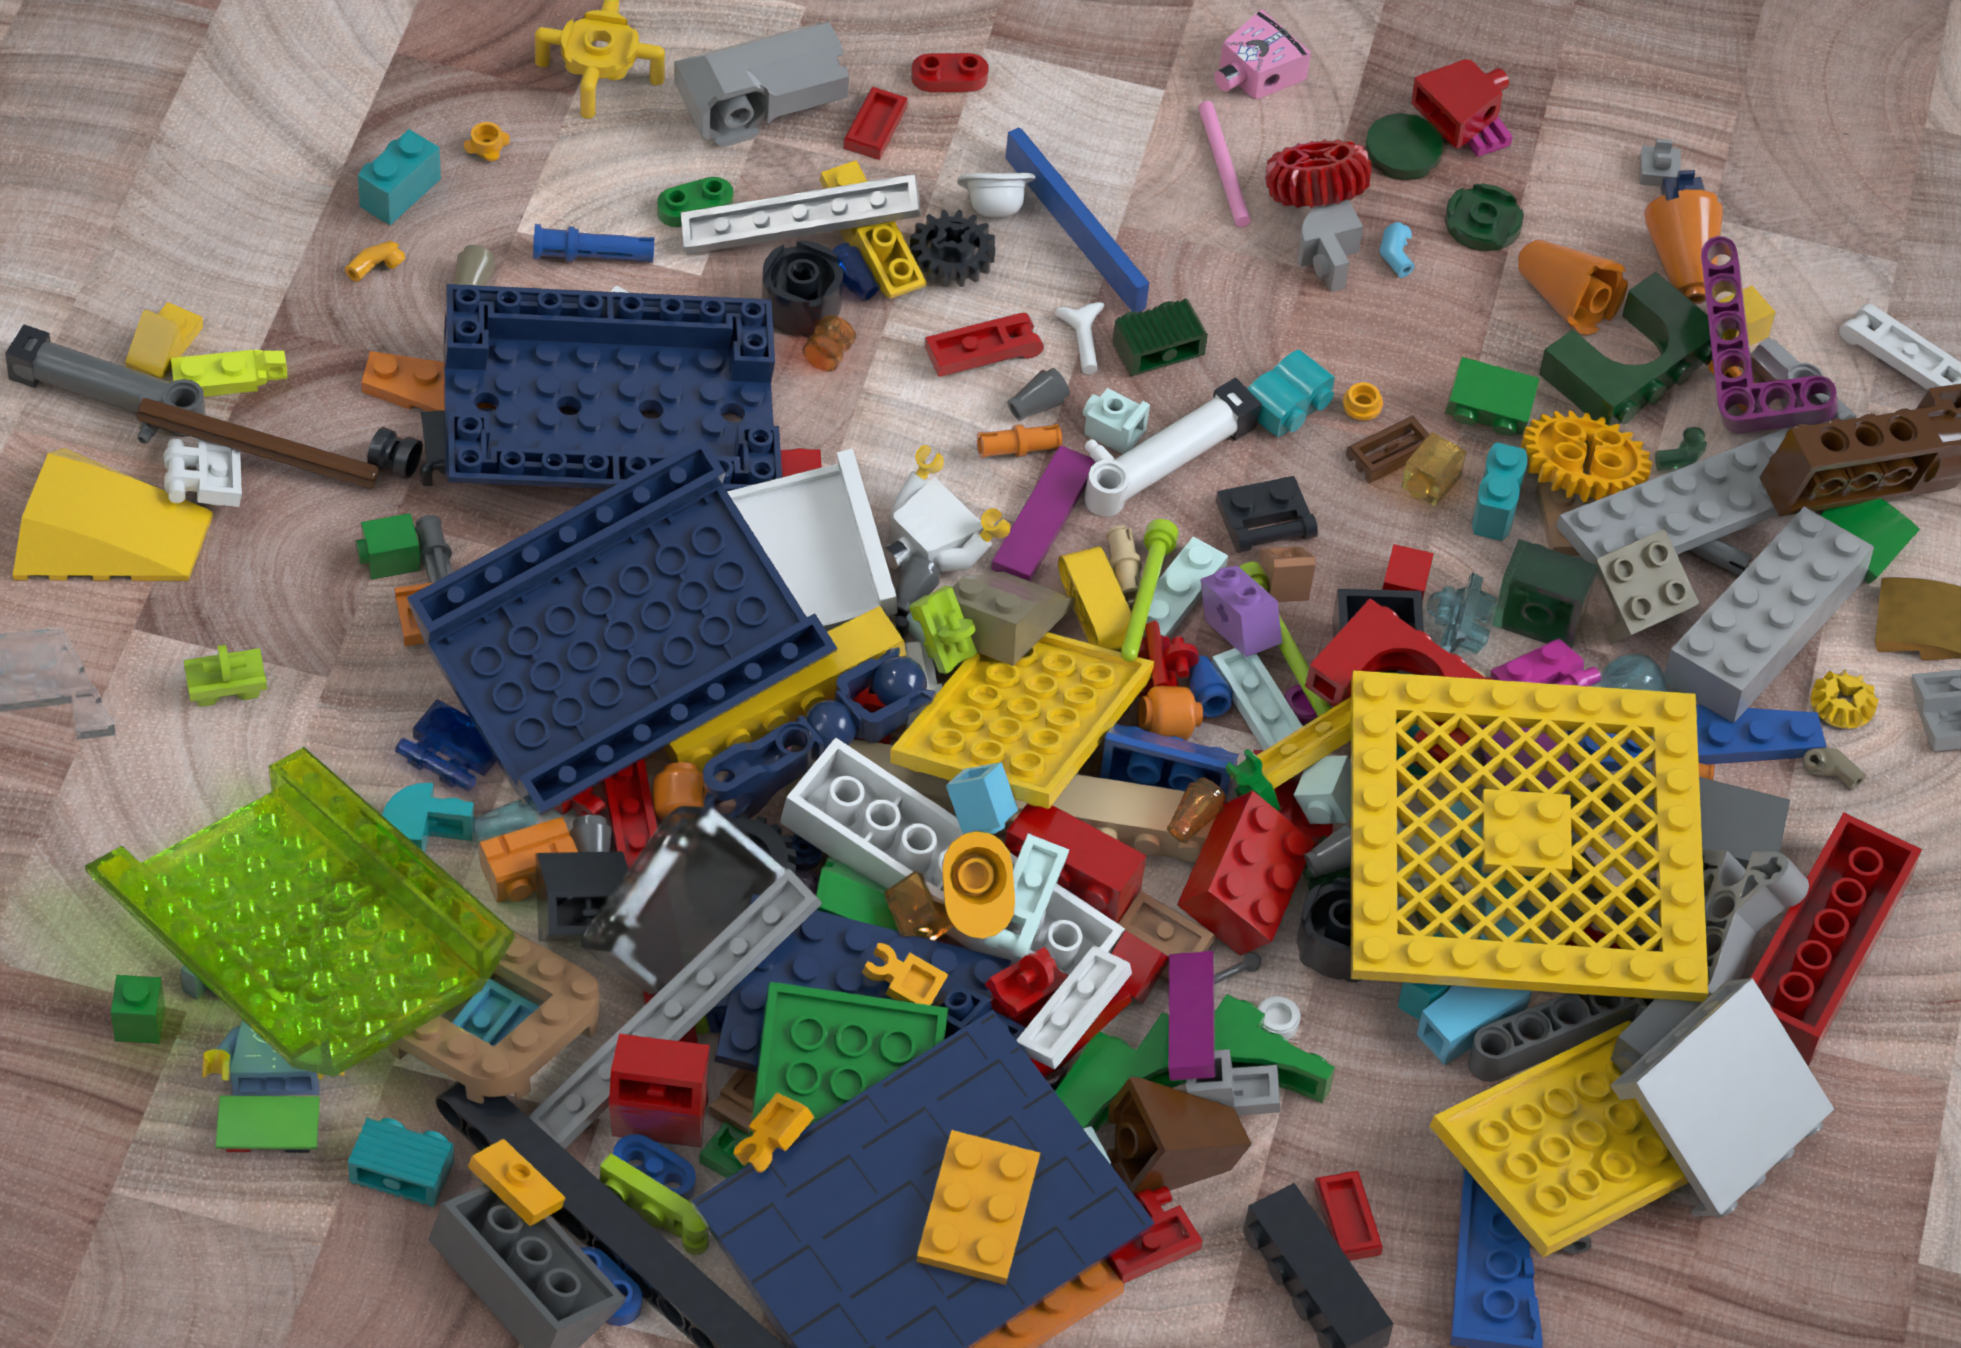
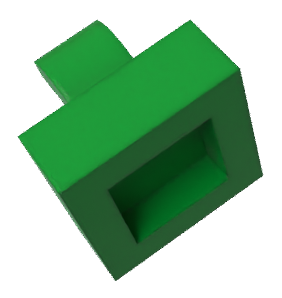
M724 1121L699 1153V1163L726 1179L745 1167L739 1162L733 1152L736 1146L742 1140L748 1138L749 1135Z

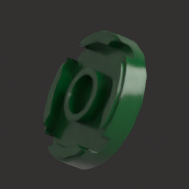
M1396 113L1386 115L1373 123L1367 133L1365 150L1368 153V159H1370L1371 164L1374 167L1377 165L1379 168H1382L1383 174L1391 178L1410 180L1422 178L1429 174L1430 169L1438 166L1442 155L1443 140L1439 130L1431 122L1417 115Z
M1483 183L1473 184L1471 189L1464 190L1463 187L1457 190L1448 200L1444 221L1448 232L1457 242L1470 249L1487 252L1501 250L1514 243L1520 235L1524 213L1522 208L1520 210V207L1516 204L1517 199L1510 192L1498 186Z

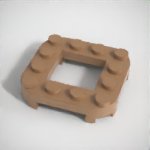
M490 920L477 921L472 925L471 930L455 937L397 986L380 1005L385 1037L388 1041L390 1052L396 1058L401 1060L406 1054H411L465 1085L467 1099L481 1104L484 1102V1096L497 1097L514 1093L515 1098L518 1100L530 1093V1078L579 1034L582 1033L589 1038L594 1036L599 1028L598 1019L601 1011L598 981L588 971L511 929L497 927ZM500 976L545 1001L495 1046L437 1015L479 977L487 980V978L493 980Z

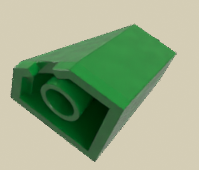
M827 858L826 864L821 870L816 895L822 904L816 910L930 939L931 929L923 928V909L841 861Z

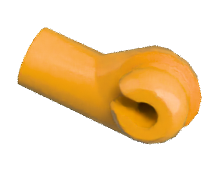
M390 240L364 248L344 268L345 273L354 282H359L381 261H384L389 269H394L405 260V253L398 248V243Z

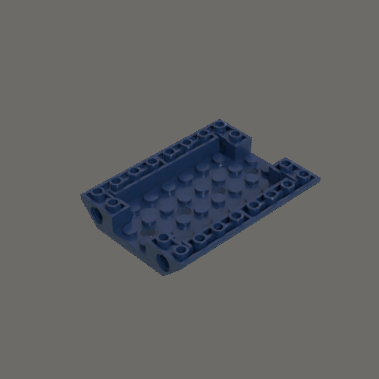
M459 284L446 285L443 355L445 476L448 482L609 489L702 438L705 439L726 472L723 481L726 491L782 478L779 426H774L771 381L775 366L771 299ZM479 403H490L496 409L493 411H482L476 405ZM570 406L575 408L578 413L566 415L561 413L559 408ZM653 410L660 417L650 419L644 417L640 412ZM732 413L739 416L741 421L729 422L722 415Z

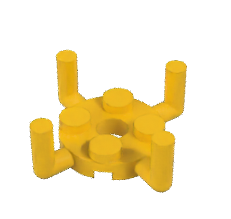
M604 0L601 10L584 13V18L574 22L573 18L567 22L563 30L540 27L535 31V63L537 66L547 67L550 65V44L561 46V55L565 61L567 71L572 74L583 75L580 84V114L583 118L591 119L596 115V85L598 78L622 79L626 76L627 70L632 67L637 58L649 60V81L651 84L658 86L662 85L665 81V50L658 45L639 42V35L636 29L633 30L628 25V20L619 14V0ZM595 41H604L607 42L609 45L605 47H595L592 44Z

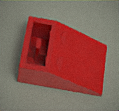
M619 1033L610 1072L609 1112L612 1136L623 1138L631 1134H640L659 1143L702 1148L710 1045Z

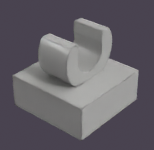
M1656 139L1655 146L1642 145L1640 152V185L1662 186L1663 179L1677 178L1678 172L1681 171V149L1671 148L1672 140Z

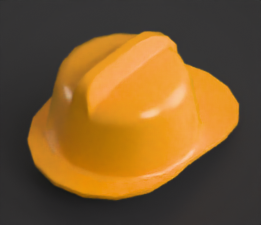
M975 831L961 835L950 844L943 860L944 903L948 918L958 931L968 937L984 939L996 936L1008 926L1014 915L1015 890L1010 852L1000 839L990 833Z

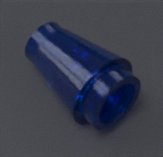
M843 242L833 248L832 251L838 257V263L843 269V286L862 301H867L875 296L880 289V285L876 281L857 246L852 247L848 242Z

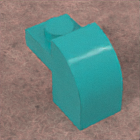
M417 783L399 790L389 799L383 810L378 833L379 850L400 862L423 864L429 836L472 841L475 827L474 802L462 801L453 797L445 799L434 798L433 783Z

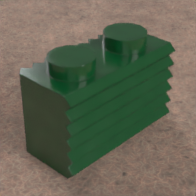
M1184 298L1182 301L1164 302L1158 307L1155 306L1152 310L1147 309L1145 312L1140 311L1139 313L1134 311L1128 312L1121 318L1118 317L1114 324L1112 342L1123 364H1125L1126 370L1129 371V375L1134 376L1205 355L1208 334L1189 300Z

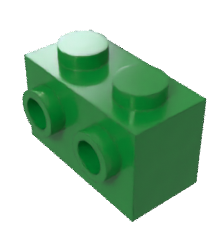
M1461 357L1456 368L1444 414L1453 416L1455 421L1462 424L1475 425L1480 423L1491 426L1493 431L1501 435H1523L1529 422L1540 378Z

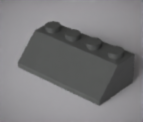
M486 1184L442 1203L428 1240L524 1348H580L624 1304L626 1298L551 1215L529 1226Z

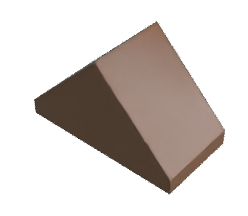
M1301 546L1259 548L1260 563L1268 577L1267 592L1278 602L1309 601L1316 565L1315 556Z

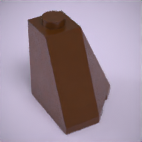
M1129 1077L1109 1104L1108 1123L1115 1124L1114 1149H1107V1156L1113 1169L1134 1196L1135 1193L1147 1188L1153 1191L1162 1186H1167L1171 1191L1231 1171L1252 1145L1233 1107L1139 1077Z

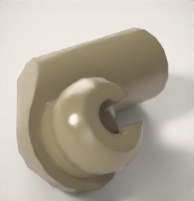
M1812 748L1806 751L1803 756V766L1808 773L1815 776H1836L1851 790L1856 789L1866 777L1862 770L1836 748Z

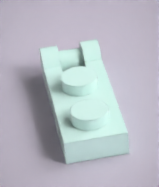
M1027 835L1013 869L1015 908L1011 922L1024 927L1020 935L1004 929L996 936L985 938V946L995 950L998 946L1014 952L1013 957L1019 959L1029 954L1067 859L1069 849L1033 835Z

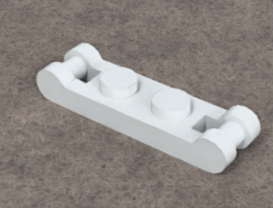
M1864 304L1855 313V319L1847 320L1839 329L1840 336L1846 343L1860 345L1927 390L1933 387L1961 383L1960 361L1872 304ZM1944 376H1947V377L1950 378L1953 382H1951V381H1949L1948 379L1944 378Z

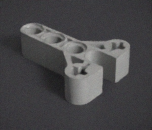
M1702 850L1708 991L1714 993L1726 981L1741 979L1756 933L1786 907H1792L1800 903L1808 892V879L1781 852L1753 851L1745 870L1727 850Z

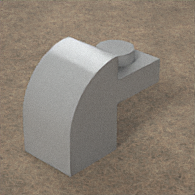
M1349 200L1341 201L1340 204L1334 203L1326 207L1318 206L1307 214L1302 225L1298 248L1300 267L1313 264L1316 275L1324 279L1330 292L1345 289L1350 263L1346 255L1359 252L1363 225Z
M1230 1050L1215 1051V1077L1186 1080L1187 1093L1233 1107L1238 1116L1281 1112L1277 1065L1232 1068Z

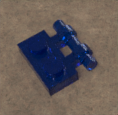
M438 699L435 700L412 728L413 738L419 742L415 744L403 737L395 749V752L407 758V763L418 770L425 768L440 776V782L452 788L458 786L468 792L474 787L476 782V776L470 774L468 770L471 769L485 776L496 763L495 757L470 717ZM440 752L451 759L446 761L435 754Z

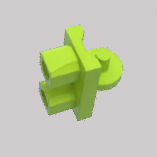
M944 585L932 594L924 595L910 604L909 610L913 620L920 623L925 635L923 646L927 656L934 659L939 673L947 674L958 663L978 654L971 637L976 631L974 623L971 619H964L952 586Z
M226 644L217 646L218 655L183 660L190 702L196 701L200 707L215 705L220 700V697L237 695L242 700L255 699L259 697L260 691L267 690L260 648L228 653Z

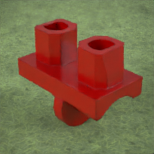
M1156 620L1146 623V636L1142 637L1137 656L1154 661L1152 678L1138 694L1140 698L1146 696L1148 691L1154 686L1179 687L1178 677H1187L1189 669L1199 661V653L1194 645L1185 643L1183 637H1175L1171 640L1169 637L1161 635L1159 623Z
M1044 946L1035 952L1027 954L1020 961L990 977L985 986L992 993L990 999L993 1010L1007 1018L1012 1017L1013 1019L1053 996L1069 975L1056 967V961L1050 956V952Z

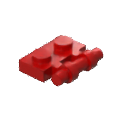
M1162 1186L1153 1191L1147 1188L1135 1193L1136 1199L1155 1224L1147 1233L1106 1259L1123 1283L1201 1250L1203 1240L1181 1205L1164 1212L1162 1206L1172 1202V1195L1167 1186Z

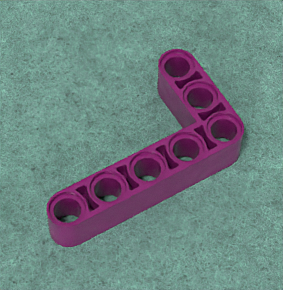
M1725 236L1710 238L1702 247L1701 259L1717 400L1723 426L1730 432L1742 434L1794 427L1799 424L1811 425L1830 421L1835 417L1839 403L1835 384L1825 376L1815 375L1754 384L1738 251L1735 243ZM1718 255L1730 257V260L1723 265L1711 263L1712 259ZM1722 292H1731L1735 295L1731 301L1726 303H1720L1715 300L1716 296ZM1727 329H1735L1739 332L1738 336L1732 340H1723L1719 337ZM1733 366L1744 370L1740 376L1735 378H1728L1723 375L1728 368ZM1818 393L1826 394L1830 397L1822 405H1814L1809 402L1810 398ZM1776 399H1784L1789 402L1787 407L1779 411L1768 407ZM1736 404H1743L1748 407L1747 411L1740 416H1733L1728 413L1729 408Z

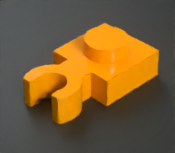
M878 943L873 954L881 958L885 966L878 967L867 961L862 971L870 980H886L891 983L886 992V995L898 1001L925 1005L933 1003L948 977V974L910 952L904 962L897 959L894 950L883 943Z
M776 1093L748 1126L753 1135L742 1140L734 1149L733 1154L742 1165L745 1166L750 1162L754 1169L761 1173L770 1165L773 1157L772 1153L775 1149L779 1148L787 1151L813 1120L814 1116L807 1106Z

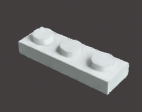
M1093 945L1016 1040L1028 1057L1056 1069L1131 976L1130 963Z

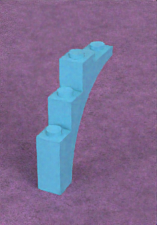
M1458 801L1449 808L1462 821L1473 813L1461 801ZM1480 821L1471 829L1482 839ZM1461 838L1455 841L1462 858L1473 851ZM1482 858L1471 866L1484 879L1492 874L1482 873ZM1523 876L1528 882L1532 880L1530 876ZM1505 878L1494 886L1506 899L1518 891ZM1484 896L1477 900L1479 911L1485 917L1496 909ZM1525 899L1516 906L1529 920L1532 919L1530 918L1531 916L1540 911L1528 899ZM1505 916L1494 924L1507 937H1510L1518 930ZM1484 934L1480 936V940H1490ZM1528 937L1521 941L1522 943H1534ZM1452 986L1444 995L1422 1011L1417 1035L1443 1065H1446L1472 1048L1474 1036L1479 1029L1526 1010L1532 991Z

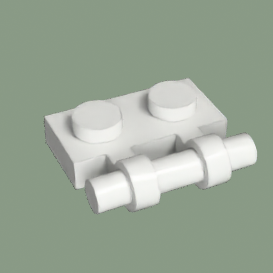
M172 439L168 442V448L164 452V466L168 470L164 476V489L169 494L171 502L181 503L185 500V493L193 491L197 492V502L239 507L242 495L240 451L198 439L197 448L185 447L180 439ZM187 468H195L196 471H193V470H185V469H187Z

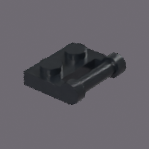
M1295 476L1217 491L1215 502L1237 553L1251 551L1252 546L1299 536H1302L1303 539H1309L1318 535L1315 516L1310 513ZM1293 519L1295 520V521L1286 522V523H1282V524H1277V525H1272V526H1267V527H1262V528H1257V529L1248 530L1249 528H1254V527H1259V526H1264V525L1279 523V522L1288 521V520H1293Z

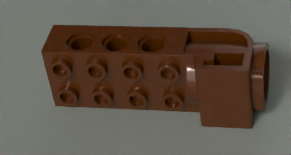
M1961 383L1929 388L1914 410L1904 408L1888 414L1876 415L1871 413L1855 419H1833L1826 423L1815 425L1799 424L1789 429L1759 477L1778 515L1798 514L1803 507L1811 511L1860 504L1879 498L1886 500L1949 490L1957 487L1961 482Z

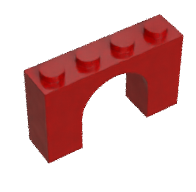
M1369 599L1310 664L1305 687L1335 707L1351 697L1353 671L1383 672L1401 670L1415 675L1493 679L1482 676L1469 667L1460 656L1449 653L1434 643L1428 634L1421 630H1415L1399 619L1397 614L1390 608L1380 606L1372 599ZM1434 722V723L1437 724V725L1440 727V726H1442L1445 722ZM1478 725V726L1483 730V729H1485L1488 725ZM1459 727L1449 734L1461 747L1471 740ZM1420 729L1413 737V740L1419 744L1428 735ZM1438 744L1427 751L1438 763H1442L1450 756ZM1417 761L1414 762L1416 765L1427 771Z

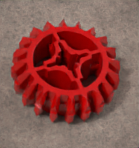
M1324 139L1316 142L1311 140L1309 143L1304 144L1297 143L1294 147H1285L1282 151L1274 153L1267 160L1266 187L1269 189V196L1273 197L1274 201L1285 206L1294 205L1296 208L1309 206L1312 209L1315 206L1326 207L1329 204H1340L1341 201L1352 200L1355 196L1363 194L1370 187L1371 162L1363 146L1354 144L1351 141L1342 142L1339 139L1327 141Z

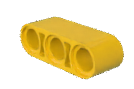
M1098 546L1059 556L1058 570L1060 579L1067 595L1076 598L1073 609L1088 643L1114 651L1122 650L1131 617V610L1103 549Z

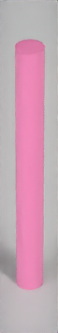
M1204 101L1199 104L1198 109L1236 226L1245 227L1251 222L1218 117L1211 101Z

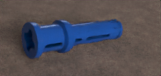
M535 224L533 260H539L541 256L562 257L567 262H573V260L577 261V257H591L653 263L655 237L590 234L579 232V229H575V226H569L567 230L546 229L542 228L541 224Z

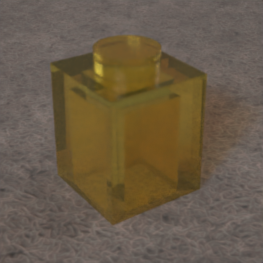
M1431 432L1406 462L1401 487L1409 491L1414 497L1423 499L1436 507L1461 477L1467 451Z

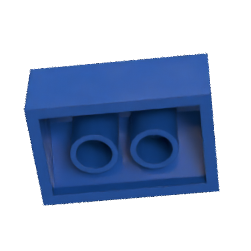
M1115 724L1109 729L1105 738L1100 778L1220 797L1219 811L1220 806L1228 802L1234 782L1226 773V764L1231 762L1236 767L1239 754L1228 752L1220 747H1208L1188 742L1175 736L1167 737L1147 732L1135 726L1127 727Z

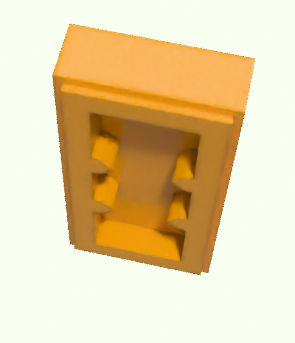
M505 1139L473 1155L468 1164V1168L529 1226L562 1209L566 1197Z

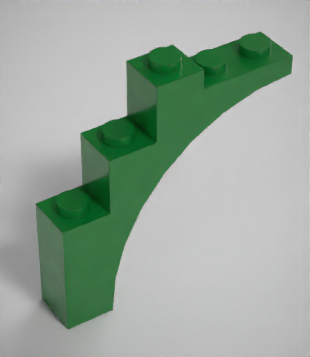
M1226 994L1215 1010V1051L1230 1050L1232 1068L1277 1065L1279 1087L1292 1090L1323 1103L1331 1090L1336 1067L1329 1064L1322 1056L1316 1053H1308L1290 1044L1280 1034L1269 1033L1263 1030L1266 1013L1258 1010L1249 1001L1238 1000ZM1164 1012L1160 1014L1137 1050L1131 1048L1123 1039L1116 1036H1108L1101 1031L1090 1040L1056 1091V1094L1083 1129L1092 1126L1094 1132L1097 1133L1108 1122L1109 1104L1129 1077H1139L1170 1088L1187 1084L1186 1080H1170L1169 1015Z

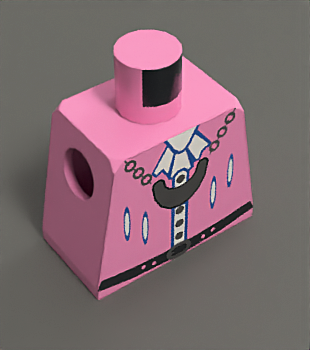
M1262 9L1224 41L1220 59L1221 69L1215 72L1214 79L1217 86L1224 92L1238 85L1252 98L1259 99L1307 79L1311 52Z

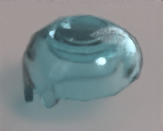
M1640 653L1626 654L1611 660L1605 666L1601 674V681L1599 682V686L1604 688L1668 692L1660 666L1650 656Z

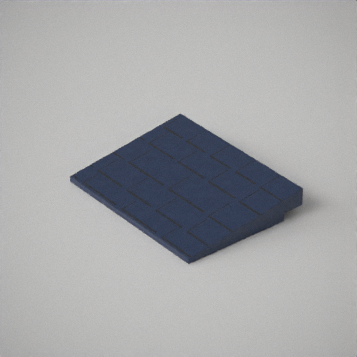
M993 1009L804 1129L787 1151L776 1148L772 1153L773 1157L770 1165L763 1172H757L749 1164L691 1202L788 1348H972L1147 1233L1155 1224ZM951 1130L1040 1153L1006 1285L916 1262Z

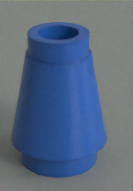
M1199 656L1198 663L1189 669L1190 690L1195 697V701L1202 704L1204 717L1214 718L1221 716L1231 706L1232 689L1211 663V660L1207 656Z

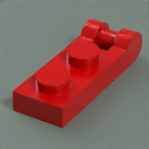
M1018 313L925 337V349L938 377L1018 356L1033 358L1041 354L1044 344L1040 336L1033 333L1034 324L1027 313Z

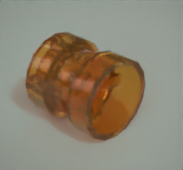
M827 315L820 320L816 326V335L808 338L802 352L807 362L820 371L833 372L839 367L844 357L843 353L850 350L857 336L853 327L846 320L838 316Z

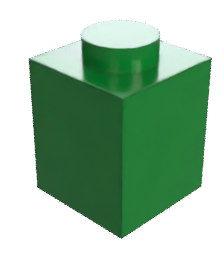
M411 513L361 522L362 539L355 540L359 564H367L371 580L421 571L419 542Z
M116 975L111 1006L114 1040L116 1042L160 1044L165 1011L162 977Z

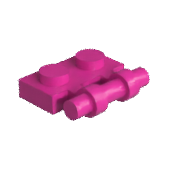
M1560 638L1491 670V678L1501 681L1589 687L1601 681L1598 669L1592 666L1584 670V660Z

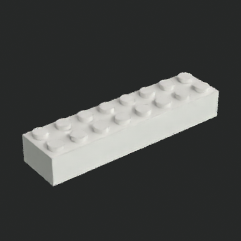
M835 738L786 797L780 823L832 858L841 861L923 909L925 920L970 950L1011 960L1010 966L1020 961L1021 959L1013 957V951L1000 946L996 950L985 946V938L968 937L958 931L948 918L944 903L942 867L944 854L950 844L963 835L957 817ZM1010 853L1014 869L1018 858ZM1056 883L1029 953L1045 946L1050 952V956L1056 961V967L1070 975L1093 945L1111 954L1123 935L1125 928ZM1010 921L1005 930L1020 935L1024 926Z

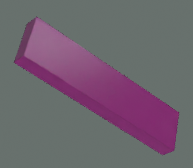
M1062 445L1059 446L1010 529V533L1006 536L993 558L991 570L996 572L1004 571L1028 581L1032 580L1087 485L1090 469L1096 463L1091 457Z
M1213 951L1169 954L1170 1080L1215 1077V971Z

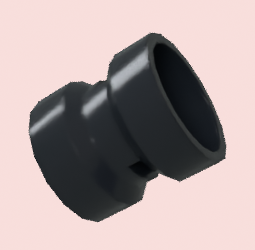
M382 426L375 433L371 441L367 462L376 465L379 469L390 468L393 470L394 475L409 479L419 465L423 443L409 436L404 439L398 437L396 431Z

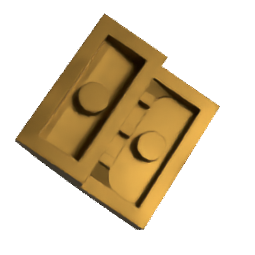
M1882 577L1875 635L1877 652L1919 650L1922 661L1961 659V586L1929 579Z

